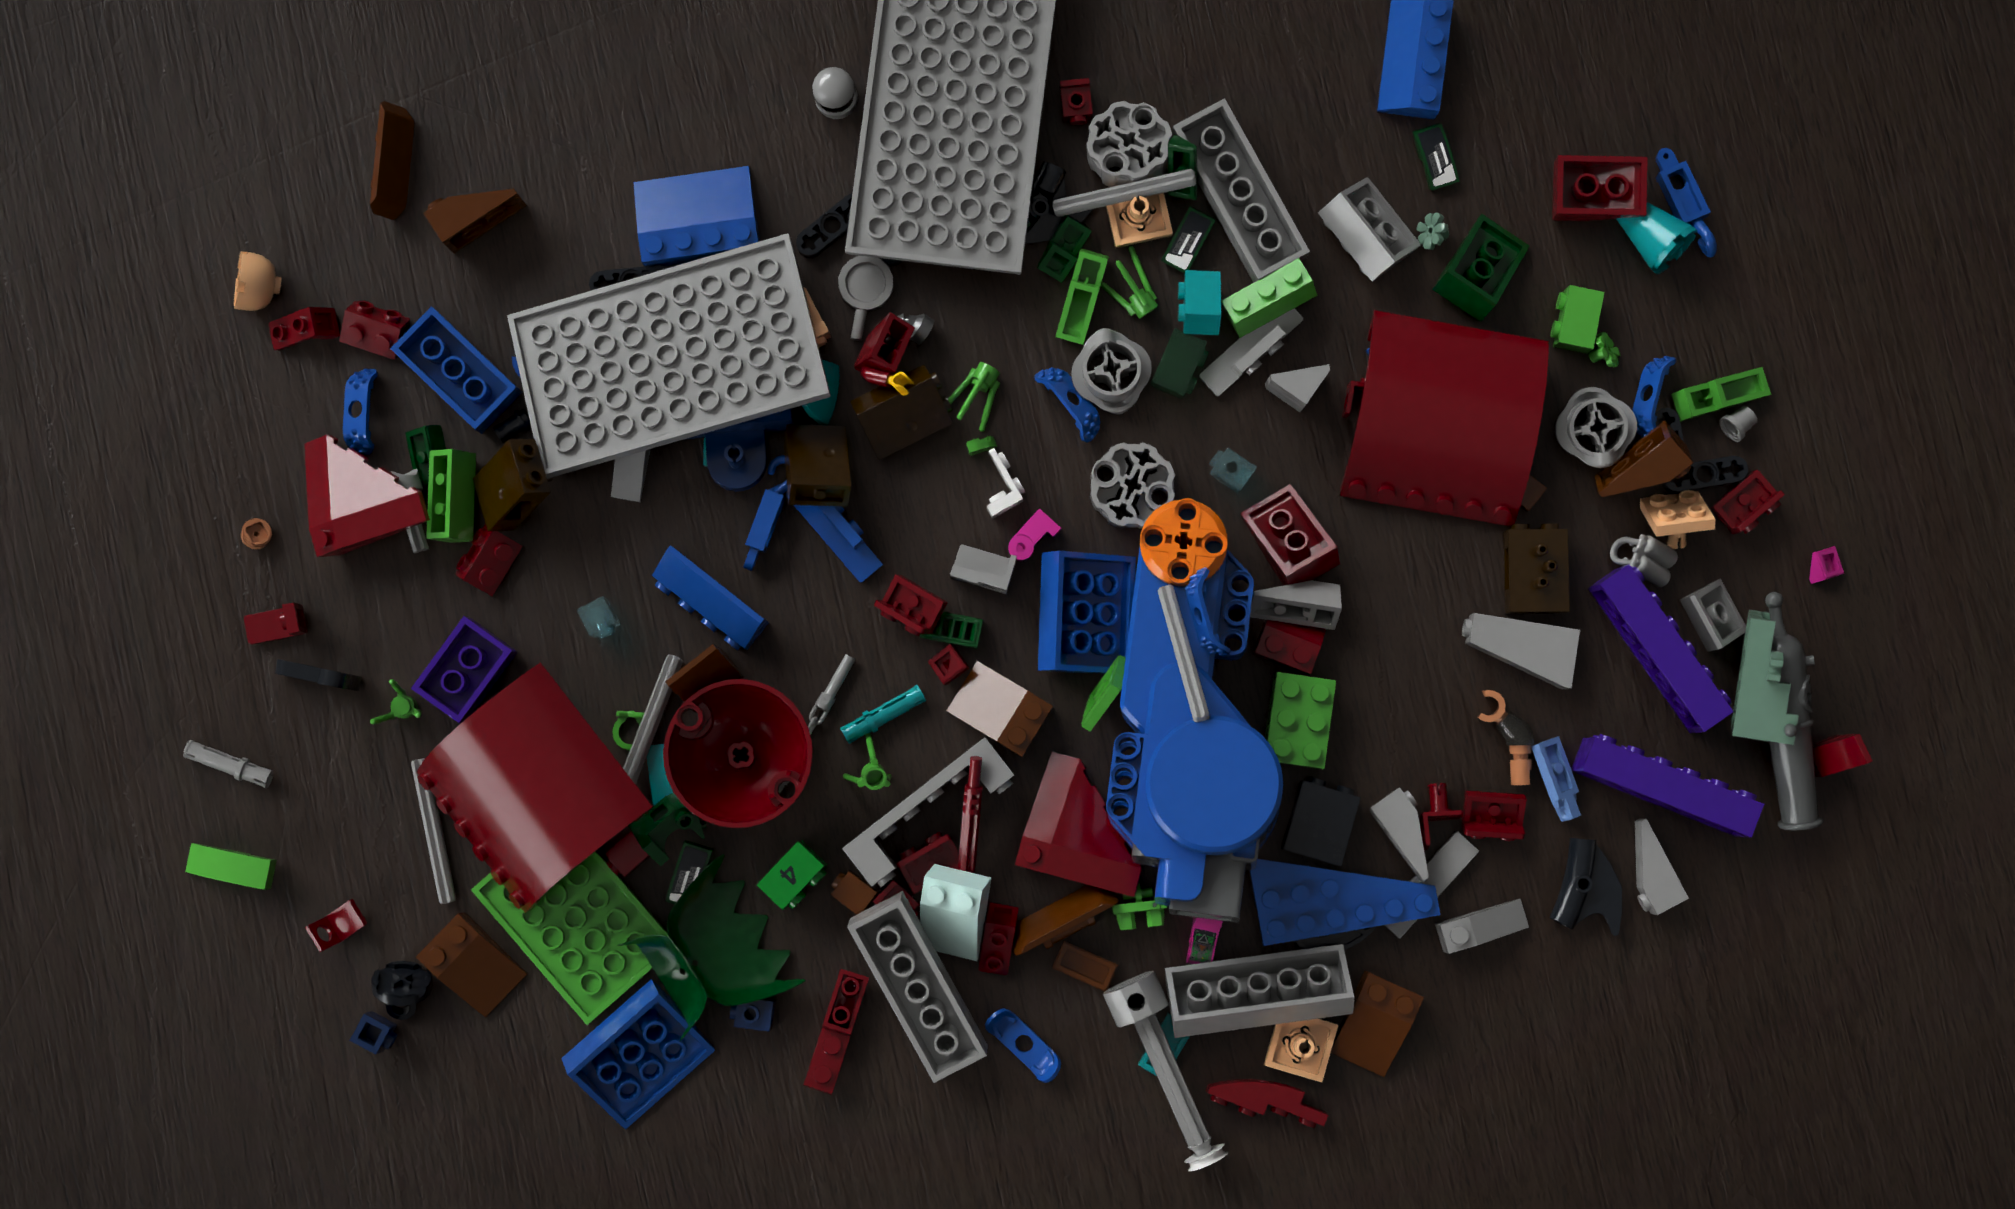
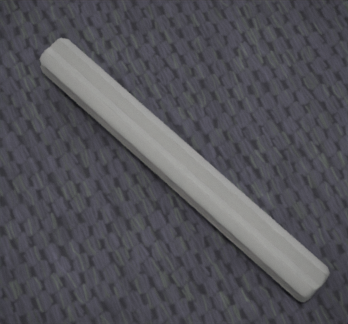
M1187 169L1053 201V210L1055 215L1060 217L1130 201L1134 197L1139 199V196L1147 197L1195 186V172L1193 169Z
M1172 585L1162 586L1158 589V595L1193 721H1205L1210 717L1175 590Z
M668 654L666 656L623 767L635 785L672 692V689L665 681L677 673L683 663V660L675 655Z
M422 758L412 761L411 766L439 903L447 904L456 901V895L436 797L430 790H425L417 778V770L425 759Z

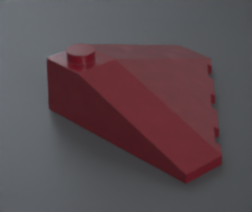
M328 434L304 444L309 531L317 557L339 556L430 520L420 490L415 487L407 489L397 483L399 477L383 467L373 468L367 464L369 458L353 448H348L346 451L338 446L337 438Z
M1051 752L1022 836L1015 865L1135 897L1143 868L1140 864L1133 863L1132 857L1125 846L1126 841L1111 825L1109 816L1104 809L1106 803L1096 785L1091 786L1083 772L1086 770L1085 765L1079 758Z

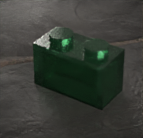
M1174 328L1150 386L1180 399H1183L1185 393L1191 394L1198 379L1193 376L1197 366L1203 368L1209 351L1204 350L1207 341L1190 334H1183V331Z

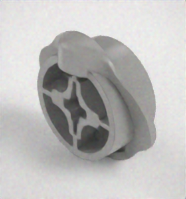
M1102 328L1090 336L1081 353L1075 359L1071 373L1072 383L1081 397L1091 401L1100 409L1112 414H1123L1137 402L1140 393L1147 385L1152 370L1151 360L1146 350L1139 344L1129 340L1117 331ZM1113 352L1120 353L1128 359L1119 360L1114 356ZM1102 353L1103 363L1094 367L1093 371L1087 372V367L1092 359ZM1108 361L1112 370L1116 372L1115 382L1111 373L1107 371ZM1135 371L1136 376L1133 382L1121 390L1120 380L1128 376L1130 372ZM1104 383L1109 386L1110 391L1102 390L1095 384Z
M1597 387L1582 388L1574 393L1558 416L1555 424V435L1561 447L1568 453L1581 459L1585 464L1595 468H1607L1617 463L1634 439L1637 431V420L1631 408L1624 402L1611 396L1607 391ZM1596 403L1607 406L1614 413L1616 419H1604L1601 411L1597 410ZM1587 406L1588 411H1586L1585 422L1574 427L1576 416ZM1595 422L1601 423L1602 429L1597 430V433L1590 430V426L1595 425ZM1618 428L1616 438L1605 449L1604 444H1606L1607 433L1612 429ZM1575 436H1588L1591 444L1595 445L1596 452H1591L1582 447Z

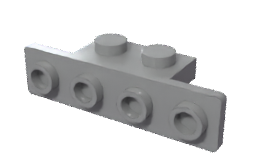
M1294 308L1239 338L1201 372L1199 378L1215 396H1220L1243 374L1247 373L1250 376L1262 365L1259 360L1264 355L1269 353L1272 356L1284 345L1281 340L1303 321V317Z

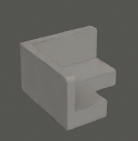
M961 544L955 563L952 566L950 578L1007 595L1017 556L1011 555L1010 558Z

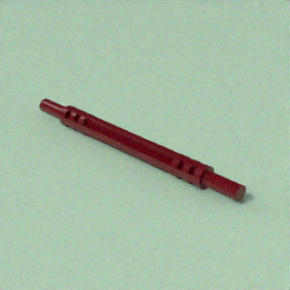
M979 756L970 757L968 784L965 785L958 859V870L975 873L983 791V786L980 785L982 757Z

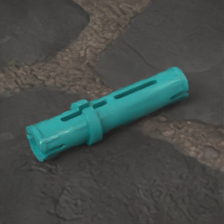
M915 685L870 712L868 710L862 712L863 715L840 727L847 742L851 744L871 731L875 733L878 731V727L913 707L926 702V699L919 686Z

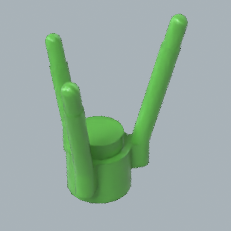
M1130 246L1128 249L1144 289L1138 288L1120 260L1116 261V265L1134 292L1129 297L1131 304L1105 282L1101 283V287L1120 303L1130 316L1136 313L1138 318L1141 319L1158 307L1155 301L1157 297L1150 287L1134 247Z
M979 362L977 368L971 369L965 380L948 398L951 405L970 383L973 386L957 415V419L961 420L979 390L986 393L990 389L979 428L981 432L985 431L995 393L1000 385V382L997 381L1000 372L984 362Z
M390 679V685L397 692V697L391 702V712L371 719L370 723L374 725L394 720L396 717L408 719L415 716L420 718L422 711L418 709L416 700L411 696H407L405 689H402L394 679Z
M865 734L870 763L863 767L860 778L847 773L843 775V778L856 783L858 787L866 786L871 790H878L883 786L889 787L892 775H886L883 767L878 764L871 734Z

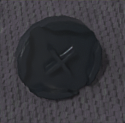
M409 961L388 963L386 968L382 970L378 968L371 978L373 995L379 1001L386 1003L387 1013L392 1018L398 1020L412 1017L415 1014L417 1003L422 1002L430 995L433 986L431 972L428 969L426 972L422 969V965Z

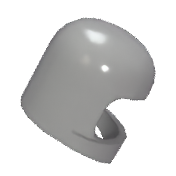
M829 67L816 75L812 89L818 110L826 117L832 119H842L850 115L857 105L858 93L849 73L841 68ZM854 94L851 105L842 112L832 113L822 108V106L831 109L840 108L847 104Z

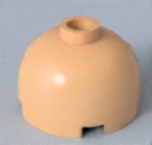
M241 251L237 267L239 270L235 282L234 309L256 311L270 304L273 294L279 295L281 277L276 276L274 265L264 256Z

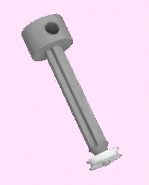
M1155 971L1142 973L1106 990L1103 993V997L1116 1026L1123 1027L1134 1023L1186 1140L1187 1148L1195 1153L1184 1161V1163L1190 1164L1188 1171H1195L1210 1166L1224 1158L1229 1152L1223 1151L1222 1147L1225 1145L1223 1143L1210 1145L1212 1137L1207 1131L1155 1014L1169 1005ZM1134 993H1140L1144 997L1142 1002L1137 1005L1128 1002L1129 996Z

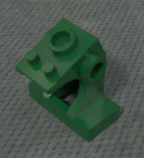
M672 793L661 799L641 819L631 823L629 828L642 849L656 863L662 866L670 859L665 852V842L672 832L679 828L682 830L690 828L704 839L705 836L702 829L707 828L705 821H702L701 818L689 811L680 802L675 793Z

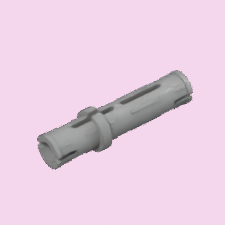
M189 740L183 751L184 758L233 775L234 779L238 781L246 780L263 788H268L273 779V770L251 763L248 758L243 757L240 759L202 745L194 740Z

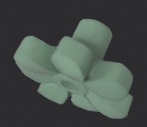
M1440 213L1427 214L1425 216V223L1419 222L1416 230L1422 232L1418 236V241L1420 245H1423L1424 249L1434 250L1435 245H1441L1449 237L1448 224L1442 223L1444 216Z

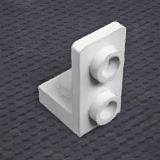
M993 448L989 450V455L1009 488L1010 493L1006 495L1005 491H1001L989 499L991 504L987 505V511L992 519L1022 503L1023 497L1021 494L1025 493L1018 478L1012 479L1006 470L1011 466L1003 452L997 454Z

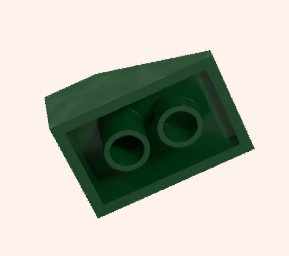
M1481 213L1432 290L1481 322L1498 303L1527 252L1529 245Z

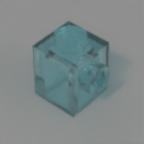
M604 596L577 609L589 636L593 638H606L616 632L614 628L621 625L608 598Z

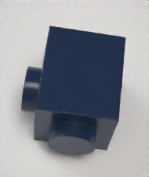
M766 998L751 1003L731 1006L730 1019L735 1020L734 1027L770 1032L773 1024L776 999Z
M373 1011L364 1013L349 1041L375 1055L384 1052L385 1049L390 1050L398 1036L395 1033L398 1024Z

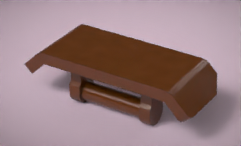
M387 101L381 102L379 109L378 129L375 136L376 149L373 179L370 186V206L373 214L395 220L407 205L415 122L405 108Z
M1086 885L1018 921L1012 945L1015 956L1021 955L1042 943L1048 950L1053 947V944L1087 926L1091 927L1097 924L1093 916L1118 903L1119 900L1113 891Z

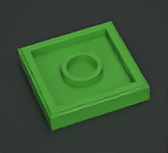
M1117 656L1088 697L1081 722V727L1088 731L1093 729L1122 689L1125 666L1124 656Z

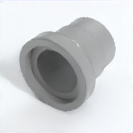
M1742 406L1731 415L1723 416L1719 424L1728 438L1735 442H1740L1745 437V433L1757 423V417L1749 407Z

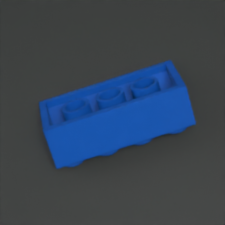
M1391 0L1377 112L1433 120L1436 118L1441 105L1454 0Z
M671 545L652 574L658 580L655 584L657 588L668 596L671 592L681 598L678 604L690 614L696 610L704 616L701 622L713 632L718 628L727 635L724 640L737 651L741 646L748 650L769 624L768 621Z

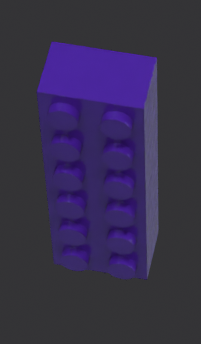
M1630 564L1616 568L1587 589L1689 734L1706 732L1734 712L1729 706L1732 704L1731 699L1725 691L1717 689L1712 681L1714 680L1712 672L1706 665L1701 666L1695 657L1697 655L1695 648L1688 640L1684 641L1677 632L1680 630L1678 624L1671 616L1664 614L1660 608L1662 606L1661 600L1653 591L1649 592L1643 584L1645 578L1639 569L1635 566L1632 568Z
M1603 734L1582 739L1571 768L1572 772L1735 837L1752 838L1764 807L1763 803L1756 801L1757 795L1741 789L1739 791L1728 790L1729 784L1717 779H1700L1701 773L1686 767L1683 769L1676 767L1675 769L1672 767L1673 762L1658 756L1655 758L1645 757L1644 750L1631 745L1627 747L1617 746L1616 739Z

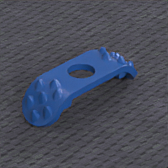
M1664 356L1661 359L1654 358V361L1646 364L1642 371L1632 410L1637 420L1636 433L1642 438L1656 428L1657 416L1655 411L1664 376L1668 375L1670 366L1677 362L1675 357ZM1652 386V396L1649 400L1644 401L1645 390Z
M1054 367L1046 370L1042 369L1034 375L1035 381L1043 383L1048 390L1051 389L1076 420L1075 425L1080 430L1081 440L1087 443L1092 441L1100 428V416L1093 404L1081 397L1075 390L1072 377L1066 371ZM1067 392H1072L1078 397L1079 405H1075L1068 400Z
M365 368L359 372H354L347 380L345 386L343 437L349 448H353L362 455H370L374 450V444L370 439L369 411L373 381L378 376L376 369ZM359 401L362 405V412L357 418H354L351 409L353 404Z
M1204 567L1197 570L1196 574L1190 576L1191 580L1188 586L1185 587L1195 629L1201 643L1200 647L1209 650L1210 654H1218L1219 656L1229 655L1230 648L1223 645L1219 635L1213 634L1202 593L1206 591L1205 579L1210 570ZM1198 609L1202 615V622L1199 618Z
M1004 1008L994 1012L985 1023L987 1032L1001 1041L1034 1073L1039 1081L1048 1083L1058 1075L1061 1068V1060L1058 1055L1016 1014ZM1027 1035L1032 1039L1033 1047L1029 1051L1024 1052L1017 1048L1016 1039L1019 1036Z

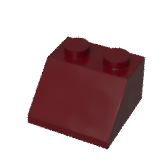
M1265 620L1252 655L1306 676L1310 675L1322 646L1326 629Z

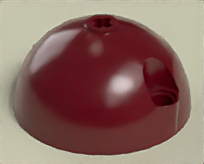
M746 679L724 680L698 690L676 711L665 735L663 747L664 768L673 792L680 802L694 815L718 826L730 828L752 827L776 818L800 798L811 770L812 741L802 714L783 693L758 681ZM688 710H695L699 716L698 722L693 726H686L683 722V715ZM747 748L749 752L746 755L750 756L748 761L741 760L737 763L735 761L737 758L734 755L737 749L743 751ZM786 781L792 782L796 788L795 794L788 799L782 798L779 793L780 785Z

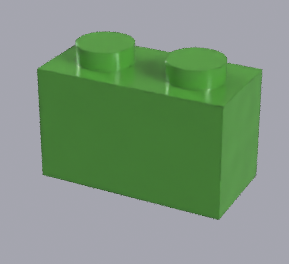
M1569 285L1564 290V293H1559L1556 303V309L1560 310L1558 321L1555 320L1553 322L1550 335L1551 338H1555L1553 347L1586 354L1594 349L1605 292Z

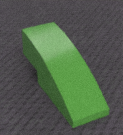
M1081 248L1055 337L1084 345L1109 256Z
M1763 367L1684 388L1671 395L1681 422L1771 395Z
M191 843L185 872L228 883L267 890L271 889L277 860Z

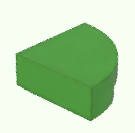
M987 436L981 440L976 438L967 441L966 447L969 455L972 456L997 447L993 436Z

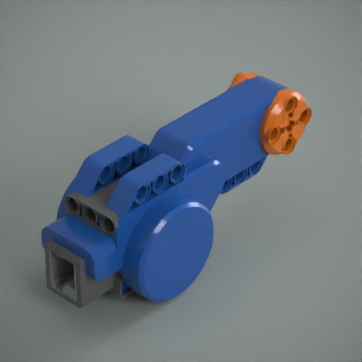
M1183 498L1168 502L1152 512L1145 521L1140 534V547L1120 698L1122 716L1135 733L1124 732L1115 739L1106 810L1111 825L1132 848L1133 863L1158 867L1154 897L1156 904L1169 906V914L1239 923L1245 870H1254L1256 868L1258 851L1268 840L1275 827L1283 793V775L1278 757L1272 746L1263 735L1249 725L1213 681L1215 659L1238 660L1246 652L1254 589L1253 578L1233 554L1227 550V532L1220 517L1208 506L1191 498ZM1204 567L1210 570L1205 579L1206 591L1202 593L1213 634L1219 635L1223 645L1230 638H1236L1242 644L1239 650L1230 651L1229 655L1219 656L1218 654H1210L1209 650L1200 647L1201 643L1197 636L1185 587L1188 586L1191 580L1190 576L1196 574L1197 570ZM1237 580H1243L1249 587L1244 592H1236L1232 588V584ZM1172 585L1175 590L1210 717L1205 721H1193L1158 595V589L1162 586ZM1198 609L1199 618L1202 622V615ZM1233 609H1240L1244 612L1245 618L1235 622L1229 618L1228 614ZM1130 749L1135 751L1131 755L1122 754L1124 751ZM1123 779L1131 780L1128 785H1120L1118 783ZM1120 808L1128 810L1123 816L1114 814Z

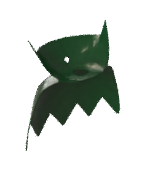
M724 854L717 857L696 877L671 909L668 916V936L648 935L617 945L637 944L688 1023V1027L680 1041L700 1018L705 1009L707 997L724 1006H735L772 997L799 986L806 981L805 979L775 980L791 952L790 950L757 949L768 920L767 915L733 913L745 881L712 883L723 862ZM693 960L698 962V966L692 965ZM680 968L686 971L685 974L680 973Z

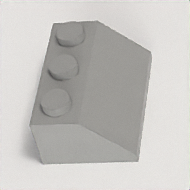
M1368 177L1340 192L1318 212L1325 226L1332 230L1341 242L1343 249L1350 253L1358 263L1362 273L1368 276L1371 281L1385 274L1421 246L1416 237Z

